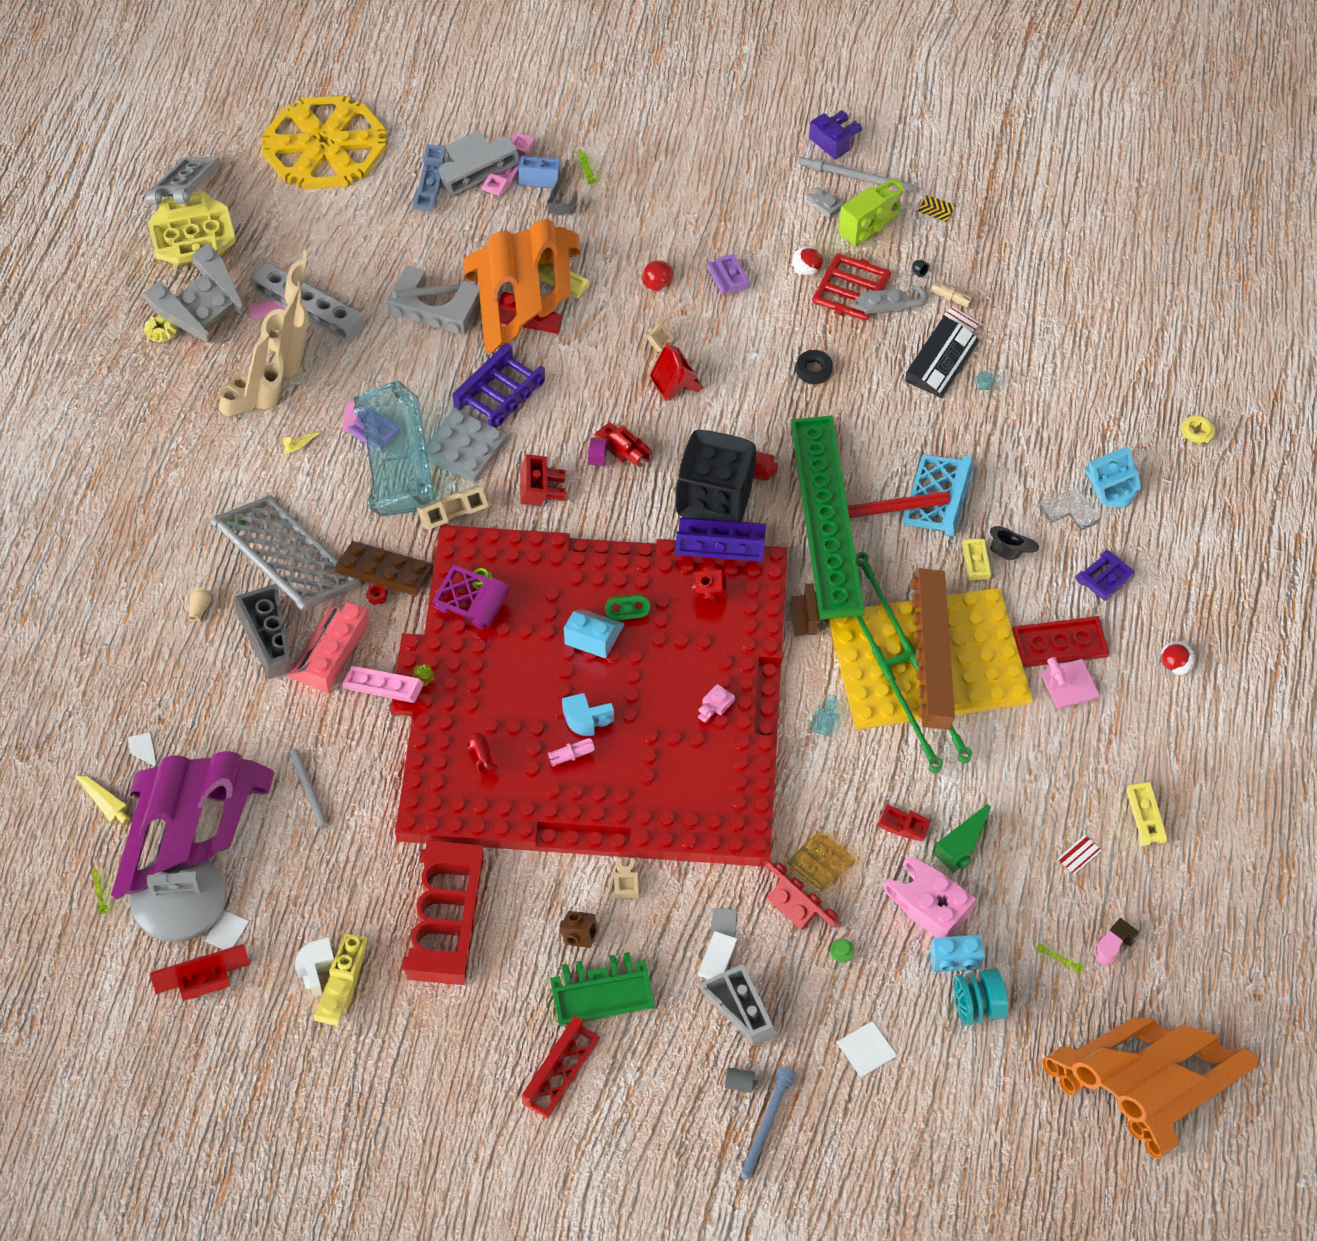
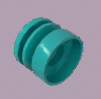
M997 968L979 971L978 982L972 972L966 973L965 977L962 974L954 976V1003L964 1026L972 1025L973 1020L976 1024L982 1023L983 1011L989 1021L1007 1018V995L1003 979Z

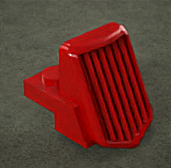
M666 342L650 373V378L661 396L669 401L683 387L686 390H693L697 393L704 388L679 347Z

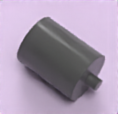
M728 1067L725 1088L752 1093L753 1085L758 1086L759 1081L754 1080V1071Z

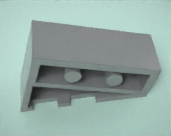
M744 964L699 983L703 995L753 1046L776 1037L774 1027Z

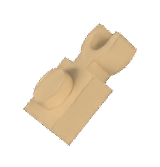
M621 858L617 859V870L619 873H614L615 899L639 898L638 872H633L635 868L633 858H630V865L628 866L621 864Z

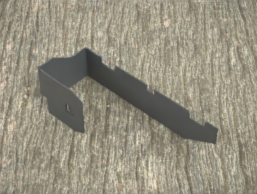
M568 158L552 190V195L547 201L548 213L562 215L571 212L572 215L578 201L577 190L570 204H552L564 179Z

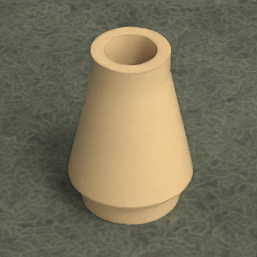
M195 587L194 591L191 592L188 614L190 620L201 621V617L212 600V593L209 590Z

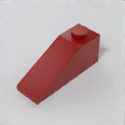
M502 292L498 303L500 322L509 324L517 314L515 294ZM554 311L545 317H539L537 314L526 322L523 328L558 334L563 316Z

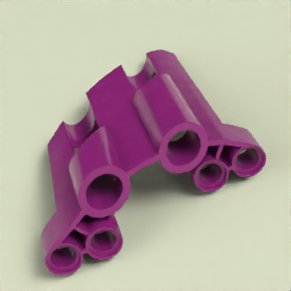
M223 751L214 754L211 758L189 759L179 755L167 756L160 761L158 767L136 772L130 796L132 797L133 795L139 798L111 896L118 900L125 894L141 892L149 888L147 885V875L166 872L179 865L183 867L197 866L212 858L216 852L229 849L248 795L252 793L269 795L274 771L252 760L242 759V756L236 752ZM206 798L225 802L216 835L204 842H193ZM156 819H162L166 822L167 826L157 862L150 867L139 870L137 868L150 823Z

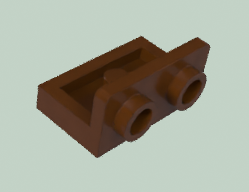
M805 583L804 596L791 597L794 634L796 636L817 635L818 624L822 623L817 610L814 583Z

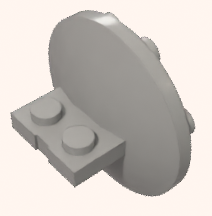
M157 859L154 860L153 862H151V863H150L149 865H147L145 868L150 867V866H152L153 864H155V863L157 862ZM209 860L193 867L179 865L166 872L147 875V885L149 888L130 894L131 911L139 927L148 935L169 942L190 940L209 930L220 918L227 897L224 879L218 868Z

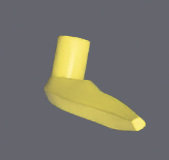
M319 433L306 434L293 441L290 437L284 438V453L294 452L302 448L311 439L318 436Z

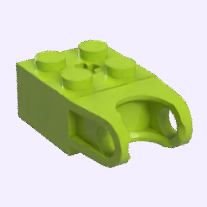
M888 180L874 189L868 187L842 205L839 234L853 246H857L861 242H865L874 233L880 232L901 211V204L896 200L903 193V184L897 180ZM890 186H896L899 188V190L891 191L888 188Z

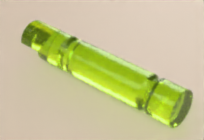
M579 150L577 155L589 184H593L596 180L586 154Z

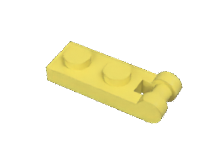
M1151 783L1128 785L1126 791L1140 834L1141 845L1148 846L1152 842H1157L1158 844L1166 843V832ZM1154 828L1155 833H1149L1148 829Z

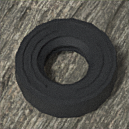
M820 350L805 351L798 357L796 362L798 377L809 384H820L827 381L833 371V362L830 356ZM817 362L821 364L822 369L818 372L809 371L806 366L808 363Z

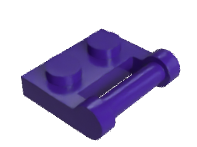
M1105 550L1100 554L1098 560L1085 571H1080L1076 575V580L1079 584L1087 586L1106 601L1134 576L1135 571L1112 552ZM1105 564H1110V566L1107 569H1105L1100 575H1098L1095 579L1091 577Z

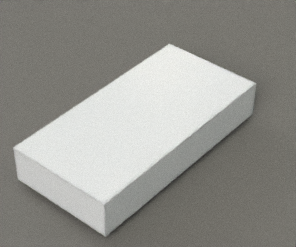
M714 931L698 976L710 979L726 972L737 943V938Z

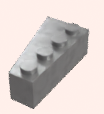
M273 584L235 596L236 614L268 680L290 673V656L278 585Z

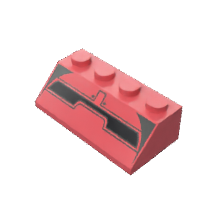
M349 602L330 606L288 677L329 693L370 624L367 609Z

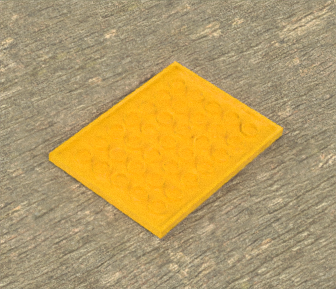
M1000 588L947 595L955 715L1031 704L1033 699ZM912 600L889 603L905 636L909 638L916 651L917 643H914L916 625H913L915 607H912ZM883 604L864 607V616L862 618L876 645L880 647L885 659L905 653L900 637ZM856 616L828 619L855 730L910 722L891 684L887 682L872 653V647ZM911 661L890 667L915 720H922L918 715L921 699L917 697L920 681L916 679V671Z

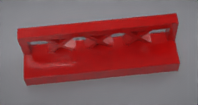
M577 1016L573 1017L522 1093V1104L547 1119L600 1040V1036L583 1027L582 1019ZM581 1034L592 1040L587 1047L577 1048L576 1041ZM576 1055L578 1061L576 1065L564 1068L563 1060L565 1057ZM563 1074V1085L551 1088V1078ZM550 1094L551 1103L547 1109L535 1104L540 1096Z

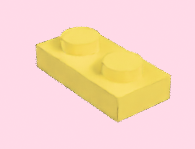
M985 539L963 540L962 548L968 581L989 580L991 572Z

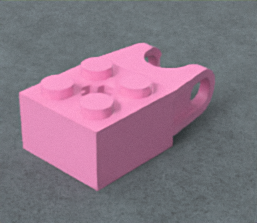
M907 857L904 860L903 866L914 881L903 884L887 879L883 884L884 890L907 913L910 919L936 938L951 937L973 912L976 898L940 871L914 857Z

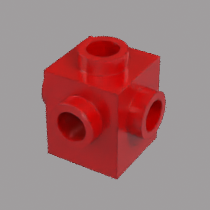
M706 568L702 572H695L696 580H693L692 583L693 591L701 600L714 602L717 598H727V576L722 570Z

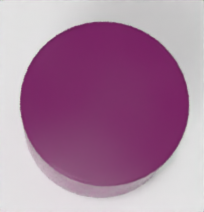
M591 437L588 450V465L605 466L607 439Z

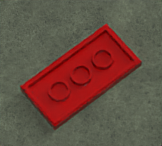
M1099 616L1012 627L1023 668L1049 665L1047 660L1052 657H1056L1059 664L1080 659L1107 658L1109 656Z

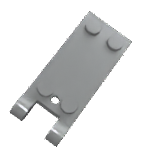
M219 156L182 158L163 178L146 191L148 205H160L162 196L169 197L172 195L176 204H188L192 192L221 164Z

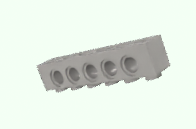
M265 262L251 276L253 291L286 308L288 304L285 300V287L288 274L279 267ZM303 282L300 299L306 306L308 321L351 343L365 328L363 314L357 309L348 307L342 301L335 300L327 293L313 288L309 283Z

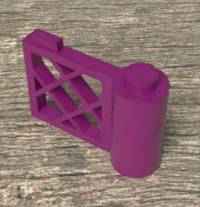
M453 564L432 603L435 605L434 608L440 612L447 614L449 610L471 619L472 624L479 629L489 628L508 595L510 587L498 579H489ZM456 572L462 574L465 581L453 585L452 579ZM477 581L483 582L479 590L472 592L470 584ZM467 586L469 594L457 598L455 590ZM452 591L454 600L446 603L441 601L444 594ZM471 599L472 604L468 612L462 610L459 603Z

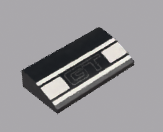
M943 316L906 371L905 382L943 398L979 343V339L959 323Z

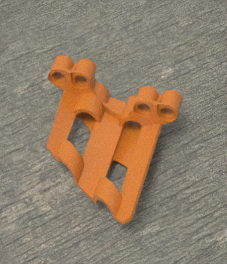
M540 220L534 223L529 230L514 234L509 231L497 232L488 239L487 246L463 258L464 278L472 281L478 280L485 352L494 353L498 347H502L505 343L510 344L520 334L526 322L537 314L539 317L549 315L558 307L562 300L570 297L569 257L581 254L579 235L576 232L562 227H554V223L551 220ZM553 263L556 287L550 294L541 297L538 264L547 265ZM505 282H510L514 286L517 314L509 324L502 327L498 291L501 285Z
M1134 1017L1077 1050L1062 1046L1043 1058L1042 1063L1045 1071L1050 1076L1059 1077V1084L1067 1095L1073 1096L1085 1087L1098 1089L1102 1086L1118 1098V1108L1130 1119L1127 1122V1127L1131 1135L1137 1140L1143 1139L1149 1155L1159 1159L1178 1146V1138L1172 1124L1258 1066V1056L1245 1048L1240 1050L1225 1048L1218 1042L1220 1036L1197 1028L1181 1025L1175 1030H1170L1159 1026L1155 1019ZM1134 1035L1145 1042L1153 1043L1139 1053L1114 1050L1115 1047ZM1196 1053L1201 1059L1219 1065L1204 1075H1200L1179 1064Z

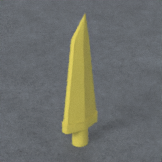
M75 775L111 823L118 819L125 825L130 821V817L125 813V810L128 808L125 802H122L90 777Z

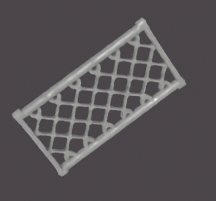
M272 495L214 516L210 520V523L215 528H219L297 603L296 606L302 611L356 589L363 584V581L339 573L336 575L326 573L324 569H335L338 560L289 515ZM254 513L265 514L267 519L257 518L254 516ZM269 516H279L283 521H271ZM232 519H235V522H234V523L227 522V521H230V520H232ZM237 520L249 521L250 525L238 524ZM252 523L264 524L265 529L253 527ZM268 526L279 527L281 531H270ZM283 529H293L296 535L285 534ZM235 530H244L249 534L248 536H239L235 533ZM251 533L262 534L264 538H254L251 536ZM266 536L277 537L279 542L269 541L266 539ZM281 539L292 540L294 545L284 544L281 542ZM297 542H307L310 548L299 547ZM249 543L261 544L262 549H252ZM265 546L276 547V548L278 549V551H277V552L267 551V550L264 549V547H265ZM280 549L291 550L293 555L282 554ZM295 552L306 553L308 558L297 557ZM320 555L324 558V561L312 560L310 556ZM262 557H274L276 562H266ZM278 559L289 560L291 565L280 564ZM294 562L304 563L307 565V568L295 567ZM309 565L319 566L322 568V571L311 570ZM276 570H288L290 575L280 576ZM298 572L305 574V578L302 579L292 576V573ZM308 575L320 577L321 581L309 580ZM323 579L335 580L336 585L324 583ZM339 581H342V582L348 581L347 583H344V584H342V585H340V586H339V584H338ZM290 583L303 584L304 589H294ZM306 586H315L320 590L319 592L309 591L306 589ZM323 588H325V589H330V590H328V591L322 593V589H323ZM305 596H312L310 599H304Z

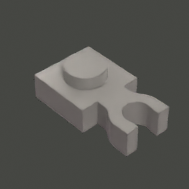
M816 187L814 191L816 196L811 193L807 194V201L815 204V209L828 219L841 211L843 203L830 193L825 196L822 190Z

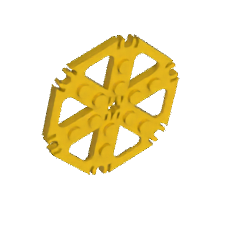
M346 96L301 98V101L297 99L296 107L287 104L288 110L285 106L282 108L261 138V149L264 158L285 183L288 180V185H291L292 182L297 181V188L302 187V189L348 187V184L353 185L352 178H358L359 181H362L361 175L366 178L387 148V136L384 126L363 102L360 104L359 100H356L355 103L351 104V97L349 96L347 98ZM313 105H336V109L324 125L310 110ZM359 114H362L372 125L367 130L346 131ZM286 118L293 120L303 133L280 135L276 133V130ZM372 149L362 163L354 162L346 152L348 150ZM302 153L292 167H285L276 156L278 154ZM324 159L337 173L335 176L313 177V174Z

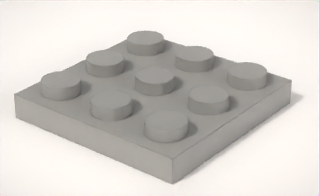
M453 409L422 449L420 457L475 483L507 441L508 434Z

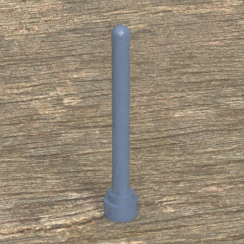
M779 1067L775 1075L777 1086L741 1172V1177L744 1180L751 1177L785 1090L789 1089L796 1079L797 1074L788 1068Z

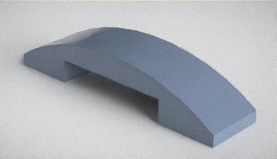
M426 144L423 157L424 165L419 188L414 197L413 210L433 211L442 179L439 167L445 162L446 146Z

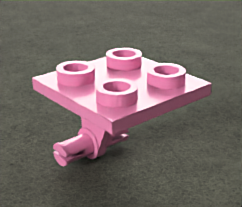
M1052 657L1047 660L1050 668L1040 671L1057 709L1100 697L1082 659L1059 665L1056 657Z

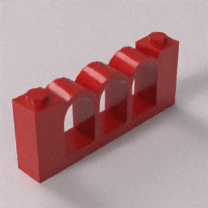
M427 841L426 849L421 850L420 863H424V869L421 874L424 893L419 897L416 904L419 923L414 927L411 934L413 948H409L408 956L403 958L402 970L406 971L407 980L465 985L484 862L483 845ZM438 874L469 876L467 891L437 889L429 885V881ZM433 904L464 906L462 921L428 918L424 915V911ZM428 934L460 936L457 952L425 949L419 945V942Z

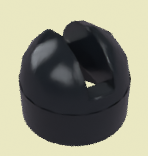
M924 260L913 262L912 272L915 275L924 277L927 274L929 263Z

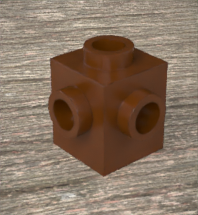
M568 911L564 920H561L559 925V933L562 934L564 945L591 948L599 932L595 914Z

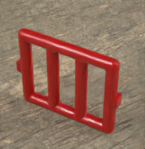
M837 253L815 291L812 302L834 310L835 314L841 316L846 314L866 321L870 314H865L864 311L822 298L825 290L856 300L860 297V293L831 284L832 277L834 276L874 291L884 290L891 272L869 264V261L863 258L858 260ZM841 262L879 275L881 278L876 283L838 270L837 268Z

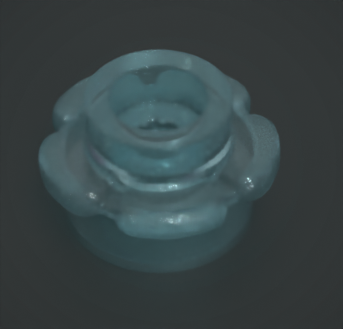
M983 371L975 378V383L980 390H991L994 387L995 379L992 373Z

